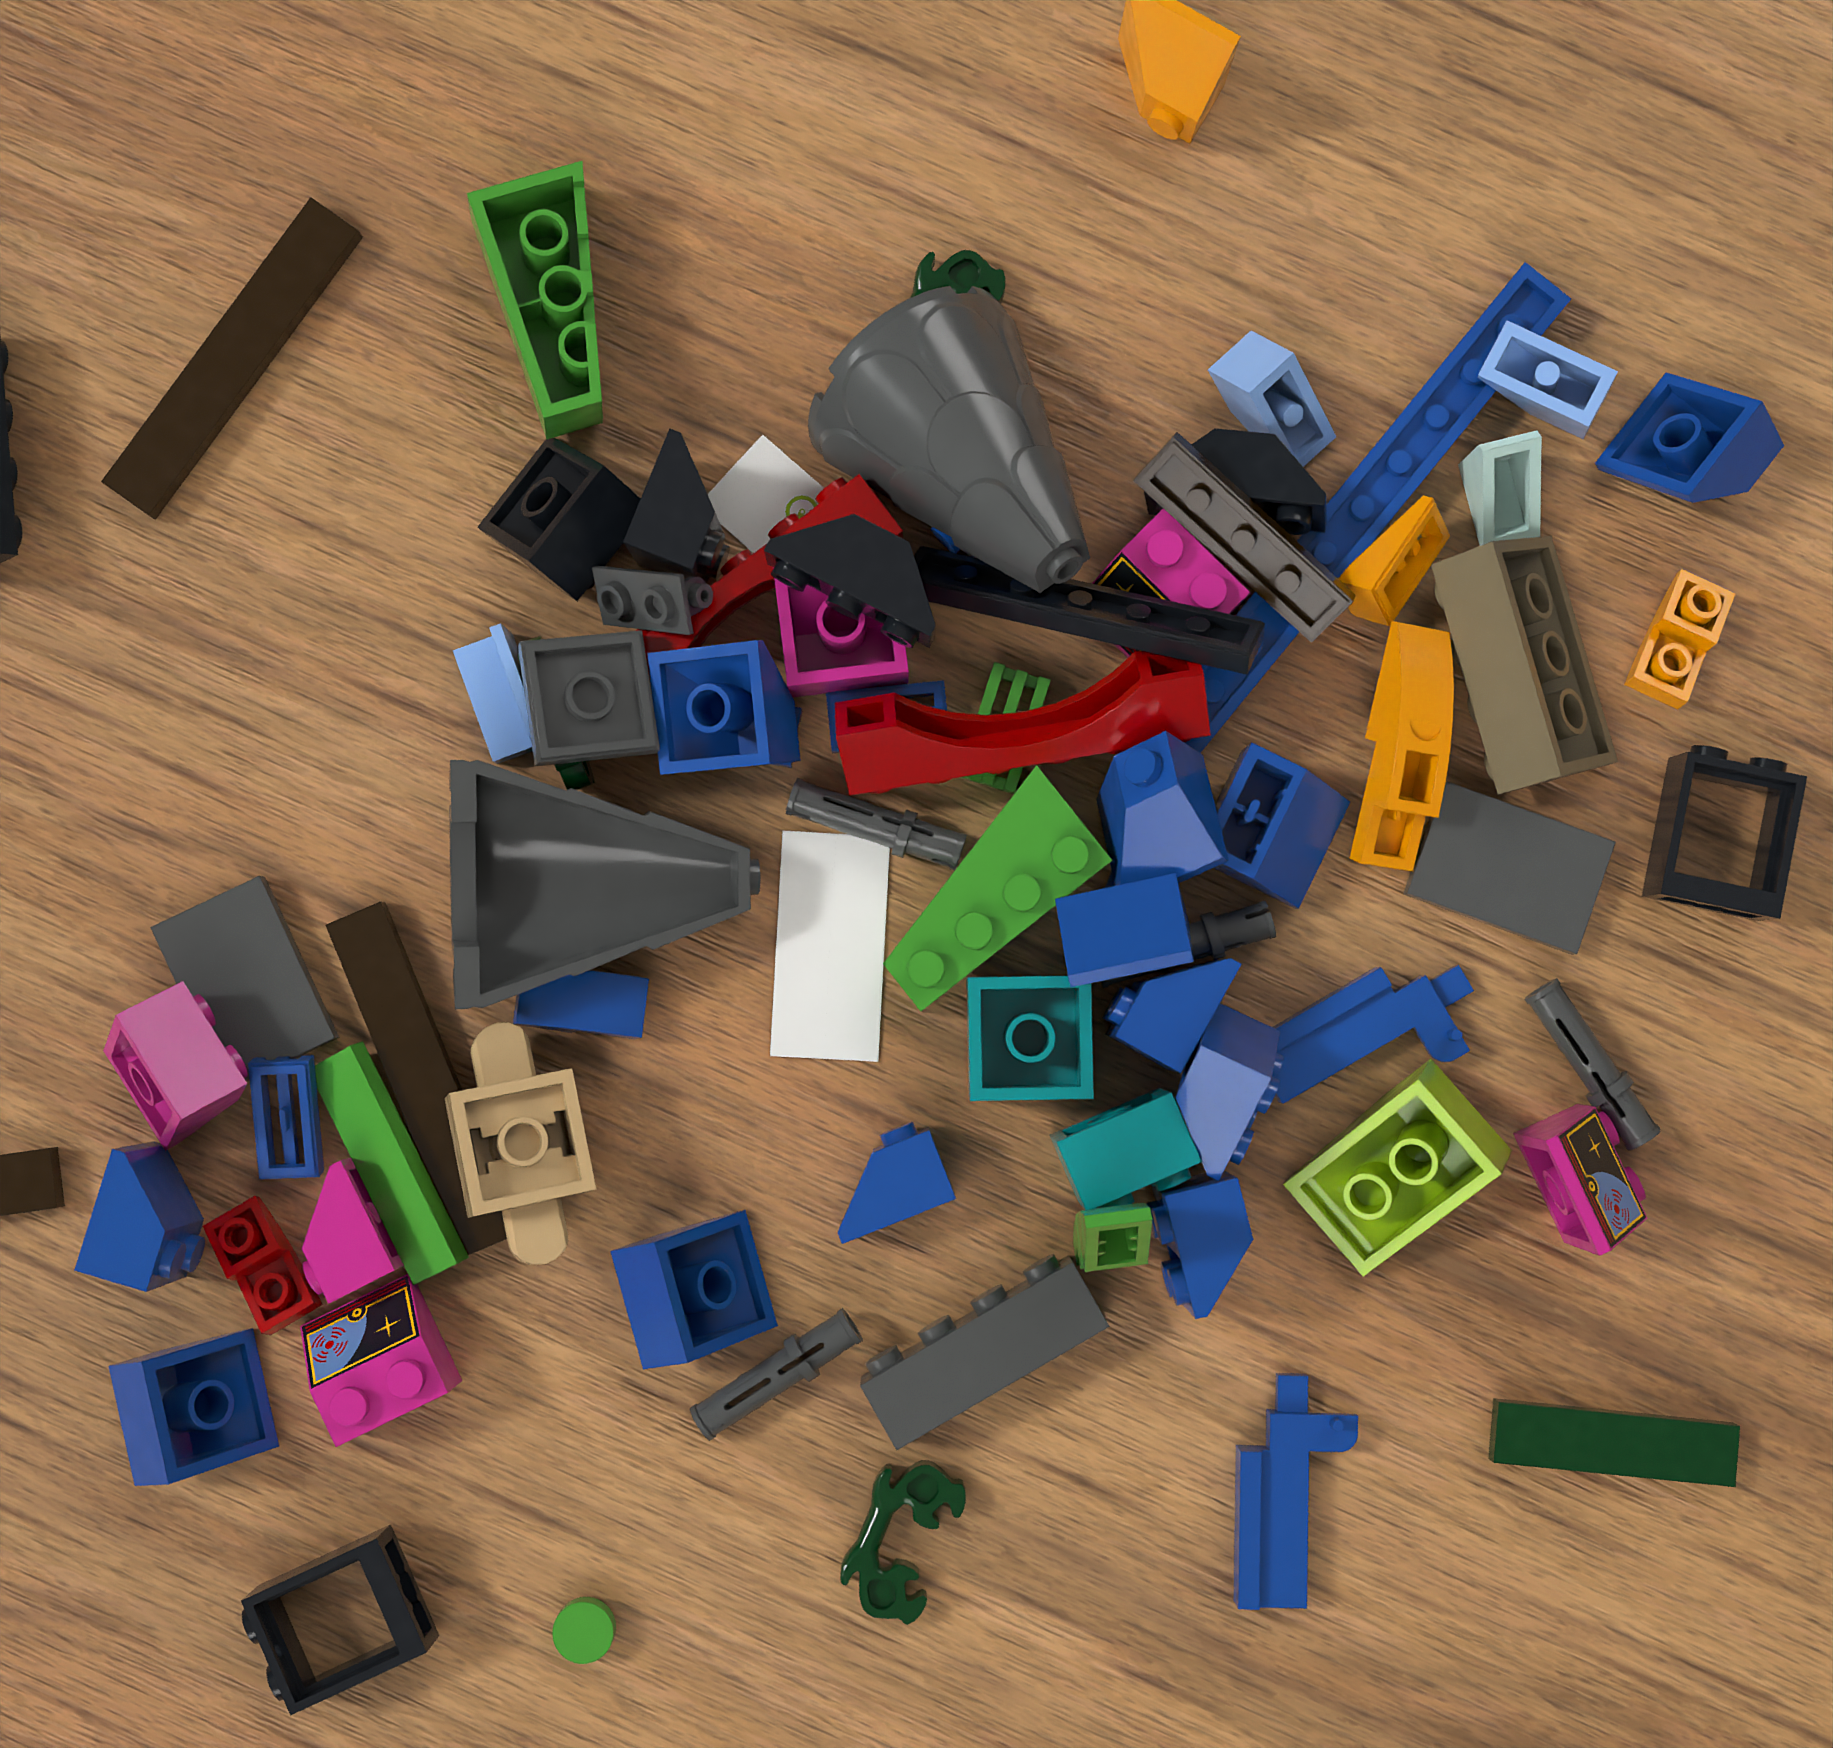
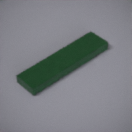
M1493 1398L1488 1459L1493 1463L1736 1487L1740 1426L1733 1422Z

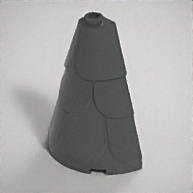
M946 286L911 297L871 322L836 357L828 368L833 374L834 379L827 388L825 395L822 392L815 393L808 417V431L811 443L816 451L823 455L825 462L852 478L860 474L871 489L892 500L895 507L952 537L956 547L1039 593L1054 583L1060 584L1068 581L1078 573L1083 563L1090 559L1066 464L1062 454L1055 449L1045 407L1039 391L1034 386L1018 328L1012 317L1008 315L1004 307L992 294L974 286L971 287L968 293L956 294L950 286Z
M450 760V898L455 1009L484 1008L567 975L577 976L647 946L652 950L751 910V895H759L761 883L760 864L758 859H750V849L650 811L641 815L575 789L563 790L480 760L471 762Z

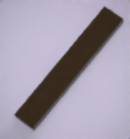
M310 197L101 482L156 520L362 240L363 236L361 233Z
M380 901L326 924L327 931L417 1151L467 1254H473L506 1240L502 1211L467 1217L444 1099L449 1093L462 1091V1087L386 902Z

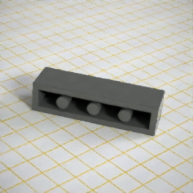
M1054 1254L1042 1258L1023 1271L1027 1279L1008 1291H1005L1002 1284L985 1291L970 1302L974 1311L955 1322L952 1321L949 1315L943 1316L918 1332L922 1340L903 1352L899 1351L897 1345L892 1346L865 1363L869 1372L861 1376L860 1387L896 1450L1110 1327L1069 1255L1060 1261L1057 1260Z

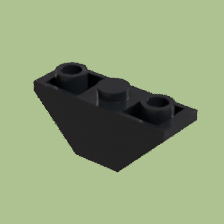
M1214 428L1191 444L1290 535H1303L1310 531L1325 533L1327 525L1326 493L1275 434ZM1144 491L1148 514L1157 515L1163 508Z
M856 514L785 534L768 541L764 549L768 565L774 567L771 575L781 583L801 592L808 585L828 595L825 603L842 615L858 620L862 613L882 623L881 633L898 644L913 648L915 643L918 642L930 648L935 639L936 624L910 542Z

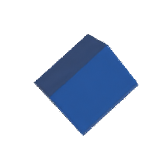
M1176 873L1055 899L1070 987L1194 962L1189 919Z

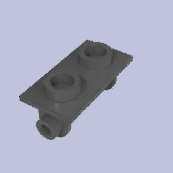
M604 566L592 567L603 625L691 635L694 633L691 616L709 607L713 600L712 588L700 577L691 576L684 579L683 574Z

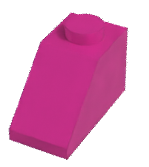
M351 1158L340 1160L329 1166L302 1246V1251L307 1261L303 1262L305 1277L315 1293L318 1295L324 1294L328 1304L404 1266Z

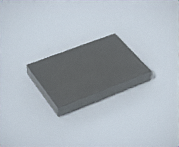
M1446 781L1439 818H1429L1416 856L1413 872L1411 871L1403 895L1574 955L1579 951L1616 842Z
M257 876L150 927L176 984L184 981L192 996L200 994L206 1000L216 1021V1025L212 1028L224 1047L232 1045L242 1057L248 1073L247 1077L244 1078L246 1082L250 1081L248 1063L255 1057H266V1060H275L280 1056H290V1059H296L340 1038L264 876Z

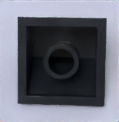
M669 428L623 542L638 566L655 572L683 574L684 579L691 576L700 577L707 584L709 577L716 580L720 577V569L727 561L730 546L723 544L725 534L682 434Z
M551 438L543 442L477 528L550 584L578 602L585 591L595 585L592 567H605L624 543L623 541L641 498L604 465L560 440Z

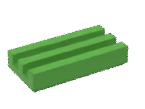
M994 662L978 714L990 715L1001 680L1012 683L1003 714L1016 713L1024 687L1035 690L1029 710L1043 706L1051 679L1041 676L1038 678L1029 675L1028 672L1019 669L1013 670L1005 667L1006 665ZM1023 767L1009 770L1007 779L990 773L960 778L1015 794Z

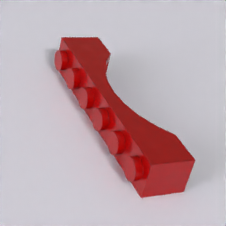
M860 474L849 482H846L843 477L833 481L816 496L815 500L818 503L816 507L801 518L796 513L787 516L768 533L769 538L772 539L856 514L904 539L901 527ZM767 544L753 554L749 549L743 550L722 566L720 572L723 574V577L710 586L713 591L711 605L691 616L693 634L685 635L643 629L636 630H642L648 674L647 653L701 647L708 636L736 610L762 594L776 589L775 579L771 575L773 567L767 564L764 553Z
M1146 651L1134 652L1112 673L1082 692L1057 703L1023 712L993 715L955 713L919 704L897 693L835 702L836 739L849 795L868 792L880 794L898 787L922 783L940 784L958 777L982 773L1000 774L1012 768L1042 763L1060 764L1072 758L1102 753L1119 754L1164 731L1169 732L1182 742H1187L1192 738L1211 735L1202 665Z

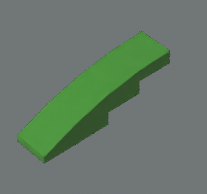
M1136 1203L1079 1211L1075 1216L1073 1231L1076 1266L1080 1265V1269H1084L1085 1272L1148 1264L1152 1229L1150 1207L1145 1203Z

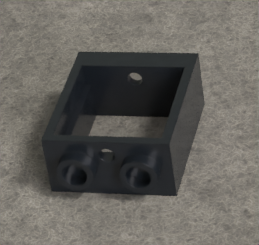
M1693 745L1690 752L1668 758L1642 897L1755 921L1780 919L1807 776L1786 772L1787 763L1779 760L1754 757L1750 758L1749 764L1727 760V750L1712 746ZM1692 778L1767 794L1749 887L1674 872Z
M391 1524L258 1585L241 1600L244 1608L242 1611V1623L245 1632L254 1644H260L269 1665L266 1669L269 1687L276 1699L279 1701L284 1700L290 1716L427 1653L439 1637V1633ZM360 1561L394 1640L314 1676L280 1597Z

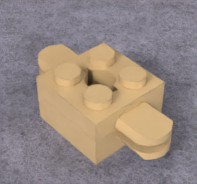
M497 1022L485 1027L475 1037L470 1049L477 1088L452 1092L444 1099L467 1217L502 1211L508 1247L512 1255L520 1262L529 1265H542L556 1260L565 1251L568 1243V1231L561 1197L596 1190V1184L572 1068L536 1075L527 1034L517 1025Z

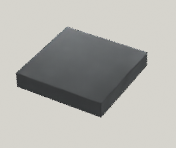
M642 630L520 641L518 652L535 766L656 754L660 750Z

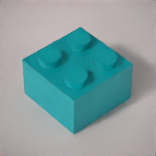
M1068 976L966 978L968 1096L970 1101L1094 1099L1091 983L1070 987Z
M1160 1088L1049 1135L1077 1201L1085 1210L1132 1204L1135 1202L1132 1192L1148 1185L1156 1186L1157 1191L1176 1186L1192 1177L1188 1169L1189 1167L1202 1162L1172 1092Z

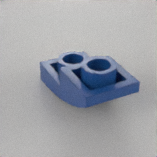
M590 970L577 976L567 975L518 994L516 996L513 1024L568 1033L579 1031L628 1039L642 1038L649 978Z

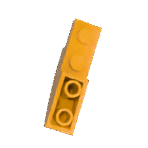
M1391 621L1365 735L1366 739L1375 741L1376 744L1349 859L1360 864L1413 872L1425 817L1439 818L1448 770L1453 726L1454 678L1450 632Z

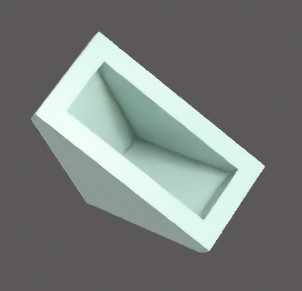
M1537 430L1480 444L1458 464L1480 546L1492 541L1540 537L1542 436Z

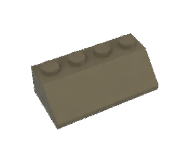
M1552 536L1492 541L1432 564L1431 567L1436 581L1434 585L1435 597L1440 607L1445 611L1452 635V655L1463 673L1469 694L1467 699L1468 710L1472 719L1478 725L1485 749V768L1489 777L1495 783L1498 795L1617 763V756Z

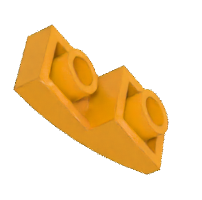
M1681 569L1677 572L1646 632L1624 685L1677 710L1685 705L1689 700L1707 651L1715 646L1719 640L1735 593L1686 570Z

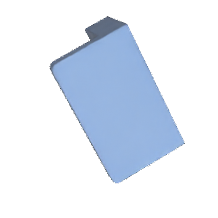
M501 623L489 627L491 637L453 650L492 761L496 764L533 751L521 666L517 656L519 654L513 634Z

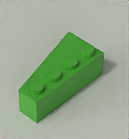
M575 162L467 193L471 221L546 440L603 423L583 162Z
M1037 765L883 963L920 1012L1056 905V898L1068 896L1112 861L1110 856Z

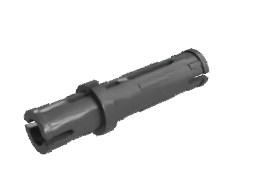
M797 778L786 807L787 815H793L891 848L892 855L903 858L906 853L948 867L953 871L957 868L967 838L965 833H958L917 819L918 813L906 810L904 814L855 797L817 786L800 778Z
M1264 900L1258 902V904L1214 916L1213 912L1201 914L1200 921L1189 924L1193 960L1207 956L1217 960L1226 957L1225 951L1268 938H1276L1271 912L1267 913L1269 908L1266 901ZM1167 968L1118 977L1100 982L1103 988L1109 987V985H1113L1128 979L1143 976Z
M1556 978L1547 982L1526 996L1524 1000L1527 1004H1530L1560 1051L1565 1055L1588 1089L1589 1093L1586 1095V1098L1591 1106H1599L1608 1115L1628 1151L1642 1146L1657 1136L1661 1129L1658 1124L1654 1123L1630 1088L1634 1083L1627 1071L1619 1072L1591 1028L1586 1024L1560 986L1559 980Z
M842 1308L837 1311V1314L801 1337H798L796 1334L791 1335L784 1340V1348L749 1371L741 1374L701 1403L690 1407V1413L694 1422L705 1438L711 1441L718 1433L756 1409H759L803 1378L810 1382L820 1375V1367L853 1345L863 1341L858 1328L849 1314ZM817 1344H824L822 1348H820L813 1354L809 1355L808 1357H806L805 1359H803L787 1371L782 1370V1367H784L791 1361L795 1360L796 1358H798L799 1356H801ZM765 1378L771 1379L770 1382L735 1405L729 1404L730 1401Z

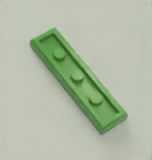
M364 1042L350 1045L315 1065L317 1089L413 1285L469 1258Z

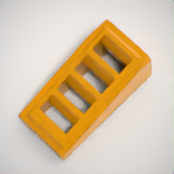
M1423 495L1340 575L1338 579L1356 595L1354 602L1348 607L1354 616L1386 626H1390L1391 621L1395 620L1450 537L1434 498Z

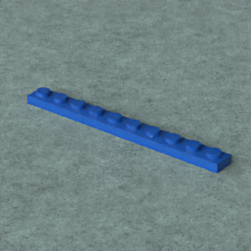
M1525 262L1326 504L1327 525L1325 533L1310 531L1301 535L1297 542L1333 575L1339 578L1344 570L1373 543L1496 392V390L1480 380L1478 374L1506 321H1510L1542 336L1571 298ZM1256 592L1236 614V616L1265 623L1263 642L1248 674L1202 665L1211 735L1192 738L1184 742L1199 753L1203 751L1299 633L1295 627Z

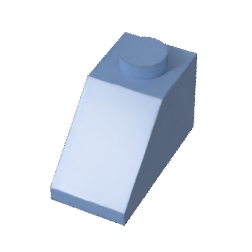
M1506 321L1478 374V378L1528 414L1584 439L1618 371L1510 321Z
M1250 331L1208 369L1227 407L1249 432L1275 434L1303 467L1336 438L1295 354L1284 347Z

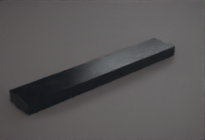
M920 546L914 555L928 602L1246 675L1264 638L1265 623L1254 619L1069 579L1060 584L1054 583L1039 593L975 557Z

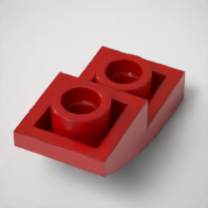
M253 1196L202 1226L226 1278L237 1281L261 1334L271 1336L323 1305L318 1294L309 1285L303 1271V1265L293 1247L260 1197Z

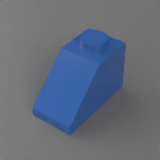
M910 1122L880 1134L883 1145L873 1149L840 1224L838 1235L842 1244L956 1199L929 1127L917 1131L914 1122Z

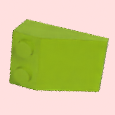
M1429 1059L1382 1096L1289 1177L1283 1185L1364 1277L1500 1176L1512 1150L1435 1062Z

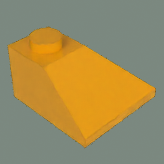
M1126 0L1118 40L1139 115L1146 119L1149 127L1160 136L1171 140L1180 138L1191 144L1225 85L1241 36L1177 0Z

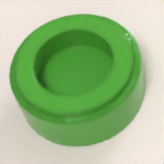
M579 1597L568 1602L558 1614L553 1625V1642L558 1652L565 1659L577 1664L592 1663L603 1657L610 1648L616 1633V1621L611 1609L601 1600L593 1597Z

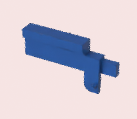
M1455 965L1431 980H1428L1426 975H1420L1394 991L1382 967H1375L1273 1026V1028L1280 1031L1276 1053L1284 1056L1283 1064L1277 1076V1079L1280 1080L1275 1094L1277 1101L1284 1104L1412 1028L1415 1030L1428 1054L1437 1061L1450 1062L1469 1052L1470 1049L1462 1037V1032L1457 1029L1446 1010L1447 1006L1474 991L1460 966Z
M1276 1373L1275 1409H1266V1445H1236L1233 1600L1238 1609H1307L1309 1451L1344 1452L1351 1449L1358 1438L1357 1414L1308 1413L1307 1374Z

